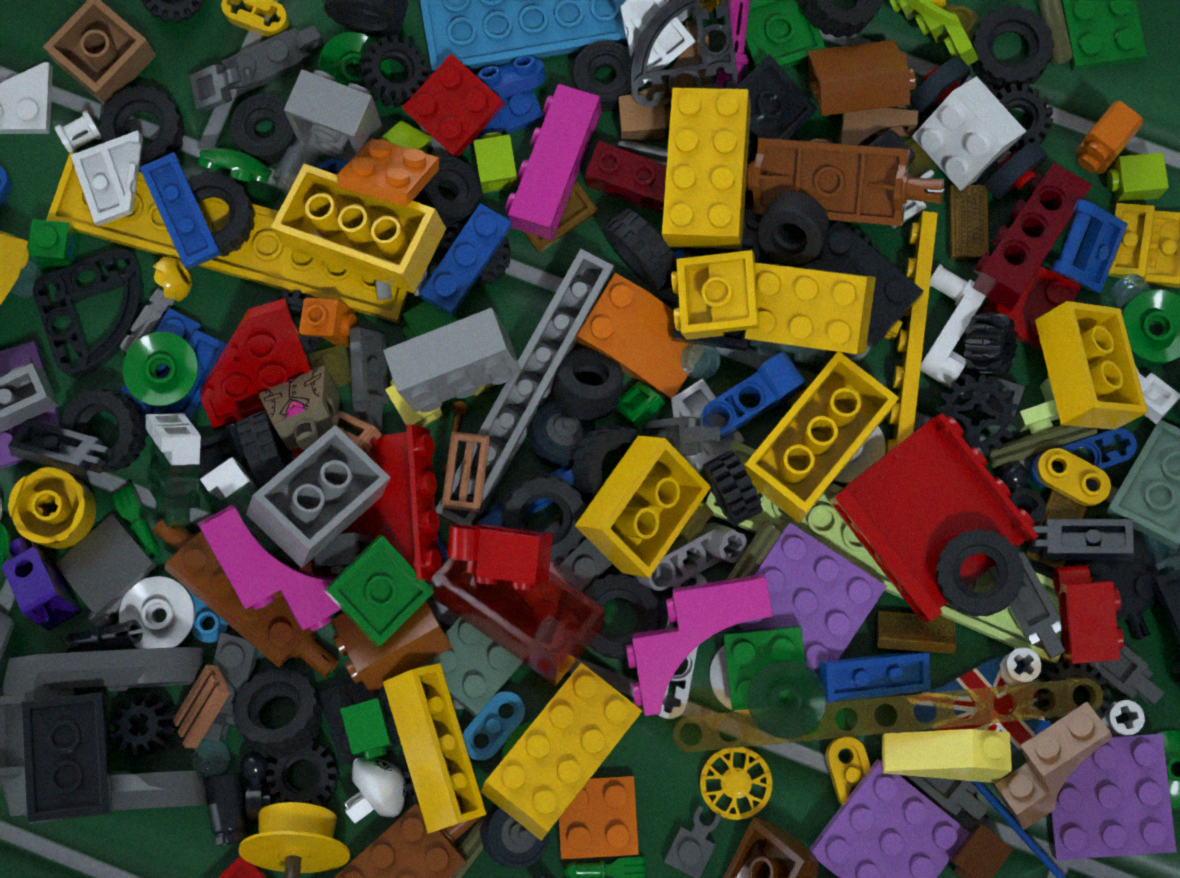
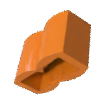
M1122 101L1112 103L1076 149L1075 156L1078 164L1090 173H1104L1142 127L1143 118Z

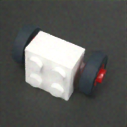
M957 56L942 66H936L922 78V84L911 96L910 103L921 115H925L937 108L912 137L960 191L983 177L996 162L1000 163L997 171L985 184L990 193L997 199H1000L1016 187L1018 190L1025 187L1036 176L1034 171L1045 161L1048 154L1036 141L1011 154L1009 149L1023 136L1026 130L977 76L963 84L970 75L971 69Z

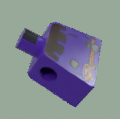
M25 537L12 541L9 550L12 559L5 562L2 569L22 614L49 631L82 612L63 575L55 565V561L38 547H33L31 541Z

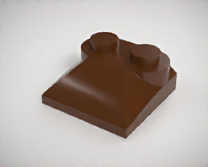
M753 818L723 878H816L818 863L815 855L785 829L763 818Z

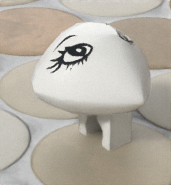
M363 757L355 759L352 767V781L360 791L344 803L347 807L345 812L354 823L358 822L373 810L380 816L385 817L400 815L404 807L406 795L405 778L401 769L391 762L377 758L365 761Z

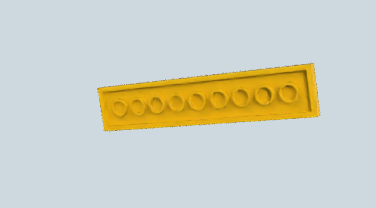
M69 153L46 219L47 221L68 222L79 233L163 257L181 260L142 172L138 173L133 214L97 226L93 221L71 155L74 153ZM211 197L199 203L211 232L219 231L226 226L230 219V208L225 201ZM252 204L255 210V217L253 218L255 223L254 229L251 230L248 241L241 245L242 248L229 253L228 256H218L198 265V267L279 290H288L290 293H294V290H299L302 295L307 293L313 298L338 299L354 311L395 323L400 322L409 291L391 285L392 298L377 300L375 279L284 247L270 228L279 211Z

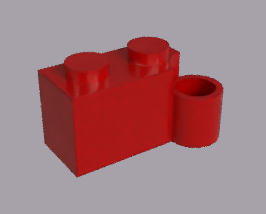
M484 524L473 526L450 525L447 557L468 561L467 572L475 574L474 582L498 584L499 579L511 581V588L534 590L536 584L546 582L549 579L553 534Z
M1087 565L1055 567L1053 571V584L1059 602L1060 623L1063 627L1061 631L1062 646L1065 649L1063 660L1072 664L1120 660L1119 650H1122L1124 647V637L1121 627L1117 626L1116 611L1120 610L1121 598L1118 588H1114V582L1109 580L1092 581Z

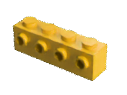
M441 663L412 669L383 681L428 834L487 815Z

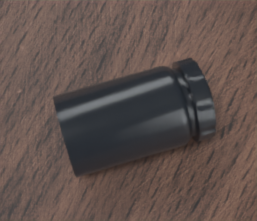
M242 773L204 779L203 784L207 791L210 827L212 834L215 835V838H213L214 846L220 845L222 847L241 843L245 838L252 836V831H248L250 823L246 813Z

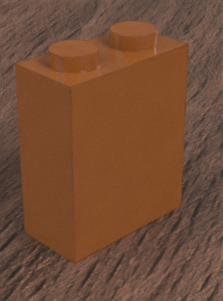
M894 40L807 51L809 86L821 116L910 105V90H915L916 87L915 72L913 67L908 68L905 52H900Z
M428 600L380 647H376L345 613L332 619L338 632L337 635L333 636V640L342 656L348 655L350 661L345 663L349 674L356 684L363 681L370 693L384 686L383 681L415 669L452 648Z

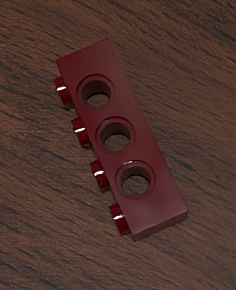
M598 141L585 173L586 188L663 215L667 165Z
M1054 162L1046 174L1039 171L1027 190L1033 194L1028 201L1023 198L1019 200L1010 215V218L1015 221L1010 228L1005 225L1001 227L992 242V245L997 248L992 255L985 252L973 272L979 276L973 289L1012 311L1074 216L1077 200H1084L1092 184ZM1042 205H1046L1050 207L1052 210H1048L1044 208ZM1024 231L1033 234L1034 237L1026 235ZM1005 258L1015 261L1017 265L1010 264Z

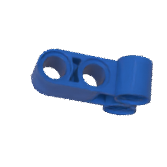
M782 351L763 363L756 373L709 402L699 417L701 418V426L712 427L708 422V415H721L726 422V426L720 428L721 441L768 410L774 411L785 405L790 398L800 393L799 389L806 384V381L786 352ZM739 395H751L756 401V407H744L739 401Z

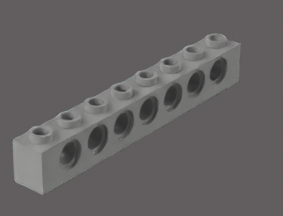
M583 249L579 250L518 360L521 372L513 374L514 377L505 383L477 434L490 436L491 438L481 514L473 513L472 511L463 512L455 509H442V497L435 509L440 519L452 525L473 526L478 524L477 521L481 519L482 512L486 510L529 432L533 417L543 406L555 384L558 367L565 356L576 347L577 334L612 279L614 265ZM474 443L467 502L473 503L481 443ZM464 459L455 473L452 493L453 501L459 500Z

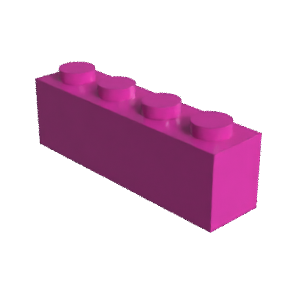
M558 84L554 96L549 95L543 109L545 120L541 128L536 127L531 139L533 151L529 161L523 160L519 170L518 181H521L517 192H512L507 200L505 213L508 214L513 229L528 232L551 241L554 240L570 198L571 190L576 182L602 113L600 96Z

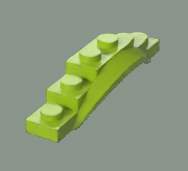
M889 0L894 11L903 10L908 21L915 17L924 36L931 32L936 43L944 40L952 58L960 56L967 65L979 60L957 15L938 7L930 0Z

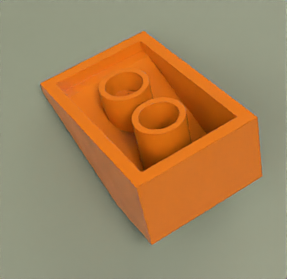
M617 273L613 275L577 334V346L582 349H594L620 364L624 373L638 381H642L645 385L670 400L678 394L706 347L705 345L671 341L674 326V310L645 289Z

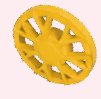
M727 747L717 751L706 761L700 775V790L704 801L716 814L732 820L746 819L760 812L767 804L772 792V775L767 763L756 752L744 747ZM734 752L746 754L743 769L733 767ZM730 753V759L727 760L723 755ZM749 756L753 757L755 761L749 763ZM719 757L729 767L723 775H720L711 766ZM759 763L764 774L751 779L747 770ZM709 769L714 773L713 776H707ZM764 777H766V784L760 782ZM706 779H721V790L707 792ZM752 784L766 787L762 799L749 794ZM724 793L732 798L726 811L719 809L715 805ZM709 795H716V798L713 802L711 801ZM746 796L751 810L739 813L737 799ZM753 800L759 802L755 807L753 805ZM732 807L735 808L736 814L729 813Z

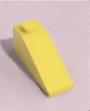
M958 729L884 733L882 735L883 773L996 783L1012 771L1010 732Z

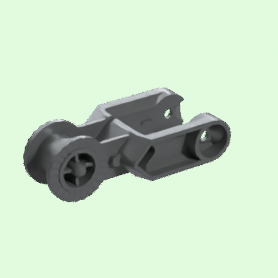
M192 647L36 654L9 658L2 688H0V787L3 788L10 816L27 815L21 702L75 696L76 691L108 689L110 692L127 691L128 688L194 685L203 670V649ZM128 771L110 772L112 811L207 805V791L203 784L201 771L130 774Z

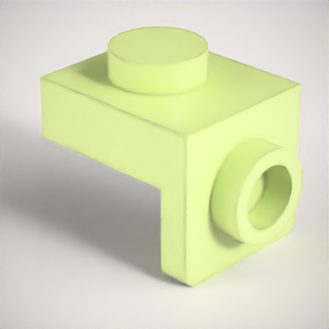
M1049 378L1040 385L1045 403L1022 410L1015 416L1019 420L1018 424L1015 425L1018 433L1030 429L1031 434L1053 427L1051 421L1059 419Z

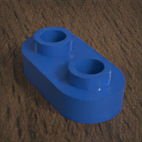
M528 55L521 56L513 62L504 65L483 68L476 75L501 99L534 89L546 80L543 62L538 58Z

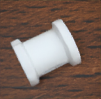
M88 110L82 112V117L65 126L59 124L55 127L59 138L69 153H77V148L94 139L98 141L103 139L99 133V127Z
M1024 647L1017 648L1003 657L999 664L1000 677L1010 686H1023L1037 678L1041 672V661L1037 653ZM1022 660L1026 665L1023 668V673L1018 675L1014 669L1017 666L1016 662Z
M1130 700L1110 703L1109 709L1105 711V716L1102 718L1103 723L1114 736L1133 735L1139 732L1145 721L1142 708L1136 702ZM1121 713H1127L1129 720L1118 724L1116 716H1119Z

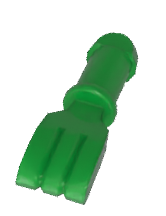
M130 483L125 488L123 487L113 493L111 497L121 517L129 520L132 524L130 530L134 532L141 548L151 559H154L159 554V544L154 540L148 527V521L143 519V507L133 484Z
M645 856L616 858L610 864H605L604 860L591 863L570 862L564 867L563 873L566 878H605V875L612 876L613 878H646Z

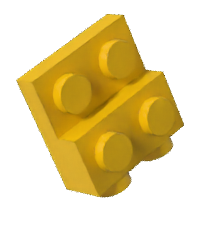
M752 250L676 259L677 271H673L671 274L674 294H679V308H674V323L676 331H681L686 340L724 336V332L760 328L755 257Z

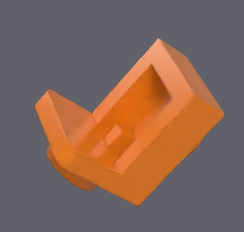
M305 298L299 333L304 336L323 337L336 346L350 347L349 329L357 327L356 311L338 299Z

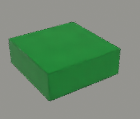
M639 380L619 398L618 406L615 409L621 416L639 429L665 405V402L656 392Z

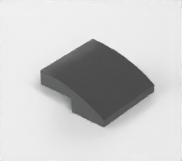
M113 513L55 563L71 587L94 615L98 617L104 614L157 566L137 543L136 538Z

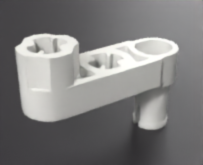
M939 264L930 279V286L955 300L954 305L957 307L922 361L920 371L950 389L952 387L951 383L956 381L967 363V359L952 350L986 296L973 289L975 284L973 280L970 279L967 282Z

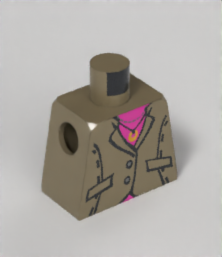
M324 365L259 393V397L271 422L288 450H294L298 447L306 450L334 425L338 427L340 393Z

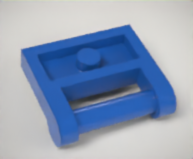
M1077 200L1074 208L1076 216L1059 259L1053 261L1050 271L1075 282L1089 291L1101 293L1128 224L1091 202ZM1085 232H1086V236H1085V238H1084V241H1083V243H1082V246H1081V248H1080V251H1079V253H1078V256H1077V258L1075 259V257H1076V255H1077V252H1078V250H1079V247H1080V245H1081V242H1082V240H1083V237H1084V235H1085Z

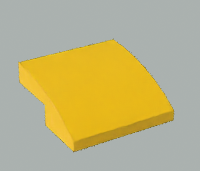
M1117 203L1115 217L1126 222L1128 225L1108 276L1133 282L1180 288V212L1155 211V206Z

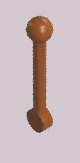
M457 401L452 406L455 415L452 432L460 431L462 416L467 413V405L463 401ZM447 455V461H446V463H445V464L442 466V468H441V472H442V474H443L445 477H446V469H447L448 455Z

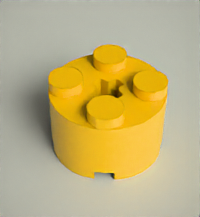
M44 467L28 476H24L15 484L9 497L8 510L17 531L23 537L44 547L62 549L76 546L90 532L96 518V498L85 483L61 469ZM58 505L56 512H48L49 506Z

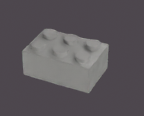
M301 69L284 108V112L301 147L333 159L350 161L371 138H382L385 132L373 97L367 89L350 83L348 86L337 83L331 75L323 71L315 70L314 73H310Z
M493 308L383 350L397 392L415 412L436 410L446 400L454 397L458 399L467 398L474 395L478 391L477 388L490 383L493 385L506 383L514 377L513 374L521 372L508 332Z
M334 425L252 495L246 515L302 568L382 497L391 477Z

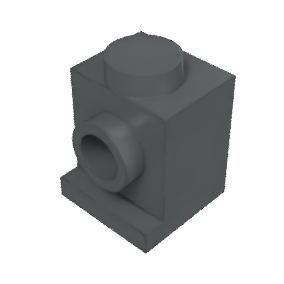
M359 533L339 534L312 558L313 564L317 569H330V575L338 576L374 540V536Z

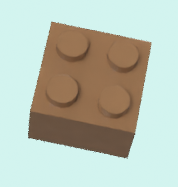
M87 0L43 46L60 68L103 105L109 102L115 93L122 92L156 57L148 41L101 0Z

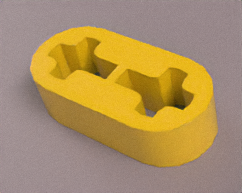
M222 0L221 2L222 11L230 23L262 36L271 38L286 31L289 27V18L286 10L276 1ZM243 1L245 7L251 13L239 9L237 14H235L231 6L232 4L239 5ZM276 13L279 22H272L270 26H267L265 19L259 15L271 18Z

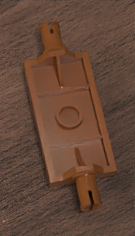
M758 138L755 161L747 164L746 187L753 193L752 213L764 214L768 203L776 196L788 192H797L815 198L824 207L829 220L902 226L905 204L908 200L942 203L943 193L929 192L927 189H944V179L910 177L908 173L910 149Z
M171 514L165 516L166 522L163 519L160 520L153 532L177 551L166 562L164 569L277 667H280L290 657L296 659L300 657L317 671L323 679L329 675L328 672L331 673L337 667L340 659L332 655L315 640L317 630L311 631L310 628H307L303 631L298 626L280 591L273 594L275 600L258 610H254L253 606L245 609L202 531L192 535Z
M416 803L334 878H453L469 864L457 850L456 845L458 842L456 840L480 820L482 816L428 834L420 805Z

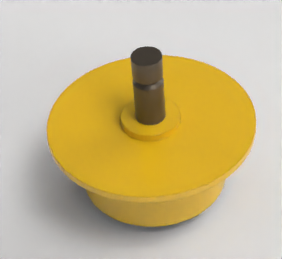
M298 802L277 803L262 808L258 813L259 834L242 840L238 851L245 861L255 866L285 872L284 878H300L301 873L334 870L345 865L350 858L349 848L340 841L333 839L337 821L336 815L324 807Z

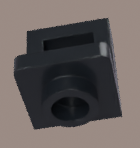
M235 424L226 426L223 433L201 439L200 463L192 464L199 482H201L200 479L231 457L242 466L247 460Z

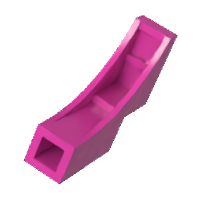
M233 505L197 523L245 609L253 606L254 610H258L275 600L273 594L280 591L298 626L303 631L307 628L315 631L324 627L332 621L330 615L341 610L323 591L336 577H324L305 573L273 557L251 535Z
M764 574L672 588L673 598L666 599L669 621H677L678 627L633 634V644L626 645L629 667H637L639 682L632 683L635 705H643L645 716L661 713L663 699L674 673L684 659L703 641L730 626L750 620L772 617L767 580Z

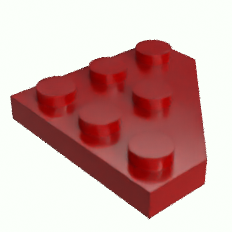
M285 298L247 310L202 386L200 399L213 428L266 410L259 397L260 392L312 370Z

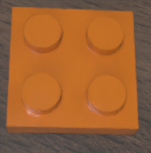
M371 138L337 174V187L407 207L438 172L439 157L426 154L419 149L397 146L387 140Z
M634 776L592 778L587 782L559 818L561 859L639 855Z

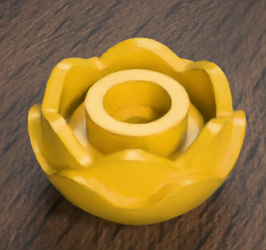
M172 257L160 258V261L153 265V268L156 270L154 280L164 288L165 298L179 302L186 298L191 290V275L184 268L181 260Z

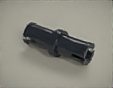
M134 619L114 625L107 623L98 624L92 630L69 634L66 637L65 645L79 643V646L67 648L66 651L67 653L111 651L117 647L138 644L142 640L143 632L132 635L129 632L142 628L139 622Z

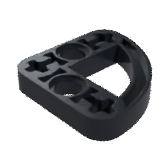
M670 0L655 12L642 29L630 60L629 90L632 99L637 104L645 107L671 104L674 80L681 73H687L692 77L694 82L693 88H701V79L697 72L703 69L702 77L716 75V68L720 67L722 73H728L729 80L723 82V88L721 89L735 88L738 74L728 0H719V6L713 7L714 19L722 17V24H709L704 27L702 26V20H710L708 9L701 8L700 1L703 0ZM692 7L700 64L646 72L652 47L662 30L677 15ZM712 30L720 31L725 39L723 47L716 52L710 51L705 45V37ZM667 75L666 88L670 95L669 98L664 99L665 91L651 93V99L648 101L645 95L638 94V88L644 85L645 79H648L652 85L664 84L661 76ZM716 83L703 84L705 88L719 89Z
M115 249L40 276L35 281L33 296L58 369L74 378L89 374L110 361L121 350L120 343L126 334L130 336L132 333L130 328L142 310L144 283L140 264L128 250ZM121 259L130 264L125 267L126 273L120 275L117 271L106 273L109 278L106 282L105 276L99 268L103 265L107 271L116 269L118 267L117 261ZM87 270L94 271L96 274L94 285L86 289L80 288L77 283L78 276ZM53 284L56 288H60V290L55 292L57 303L62 307L55 308L53 301L46 295H43L48 292V285ZM125 286L122 308L114 326L103 340L90 350L75 303ZM62 316L70 317L72 320L70 331L64 335L55 334L53 330L54 322ZM65 343H71L73 351L79 356L82 355V358L77 360L78 366L75 368L69 363H65V361L70 359V353L64 345Z

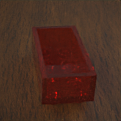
M451 558L433 576V598L555 686L603 628L605 609L550 570L548 581L536 584L534 590L511 588V581L499 579L498 584L474 582L475 574L467 572L468 561Z

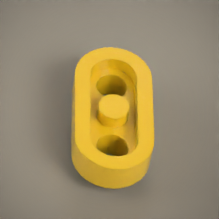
M1049 449L1036 462L1035 472L1042 484L1083 506L1097 505L1105 500L1110 493V479L1103 470L1064 449ZM1053 461L1062 463V473H1056L1052 469ZM1087 479H1092L1097 483V490L1095 492L1087 489Z
M841 736L832 740L827 746L825 753L835 793L841 806L848 799L851 788L857 786L871 768L863 744L859 740L847 736ZM844 748L850 752V759L846 763H842L838 758L840 750Z

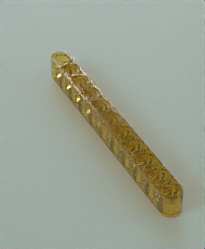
M1087 678L689 716L677 722L674 727L673 737L680 749L688 752L1061 717L1066 716L1079 707L1073 700V691L1077 686L1085 685L1091 690L1092 700L1089 705L1094 711L1100 708L1103 702V692L1097 682ZM1038 689H1046L1052 695V705L1046 711L1038 710L1033 704V695ZM1001 692L1009 694L1013 700V708L1006 715L998 714L993 707L995 696ZM961 696L970 698L974 704L973 714L966 719L957 717L953 710L955 700ZM921 700L931 702L935 708L933 719L927 723H921L914 716V707ZM881 704H889L895 709L896 719L890 726L883 727L875 721L874 712ZM847 707L855 711L857 723L854 728L842 730L836 725L835 715L841 708ZM810 711L818 717L819 726L815 732L804 734L797 729L796 719L802 712ZM772 715L777 718L780 730L775 737L766 738L759 733L757 725L761 717ZM726 719L737 721L741 727V734L735 741H726L720 736L719 726ZM687 723H695L702 730V738L696 745H688L682 740L681 730Z

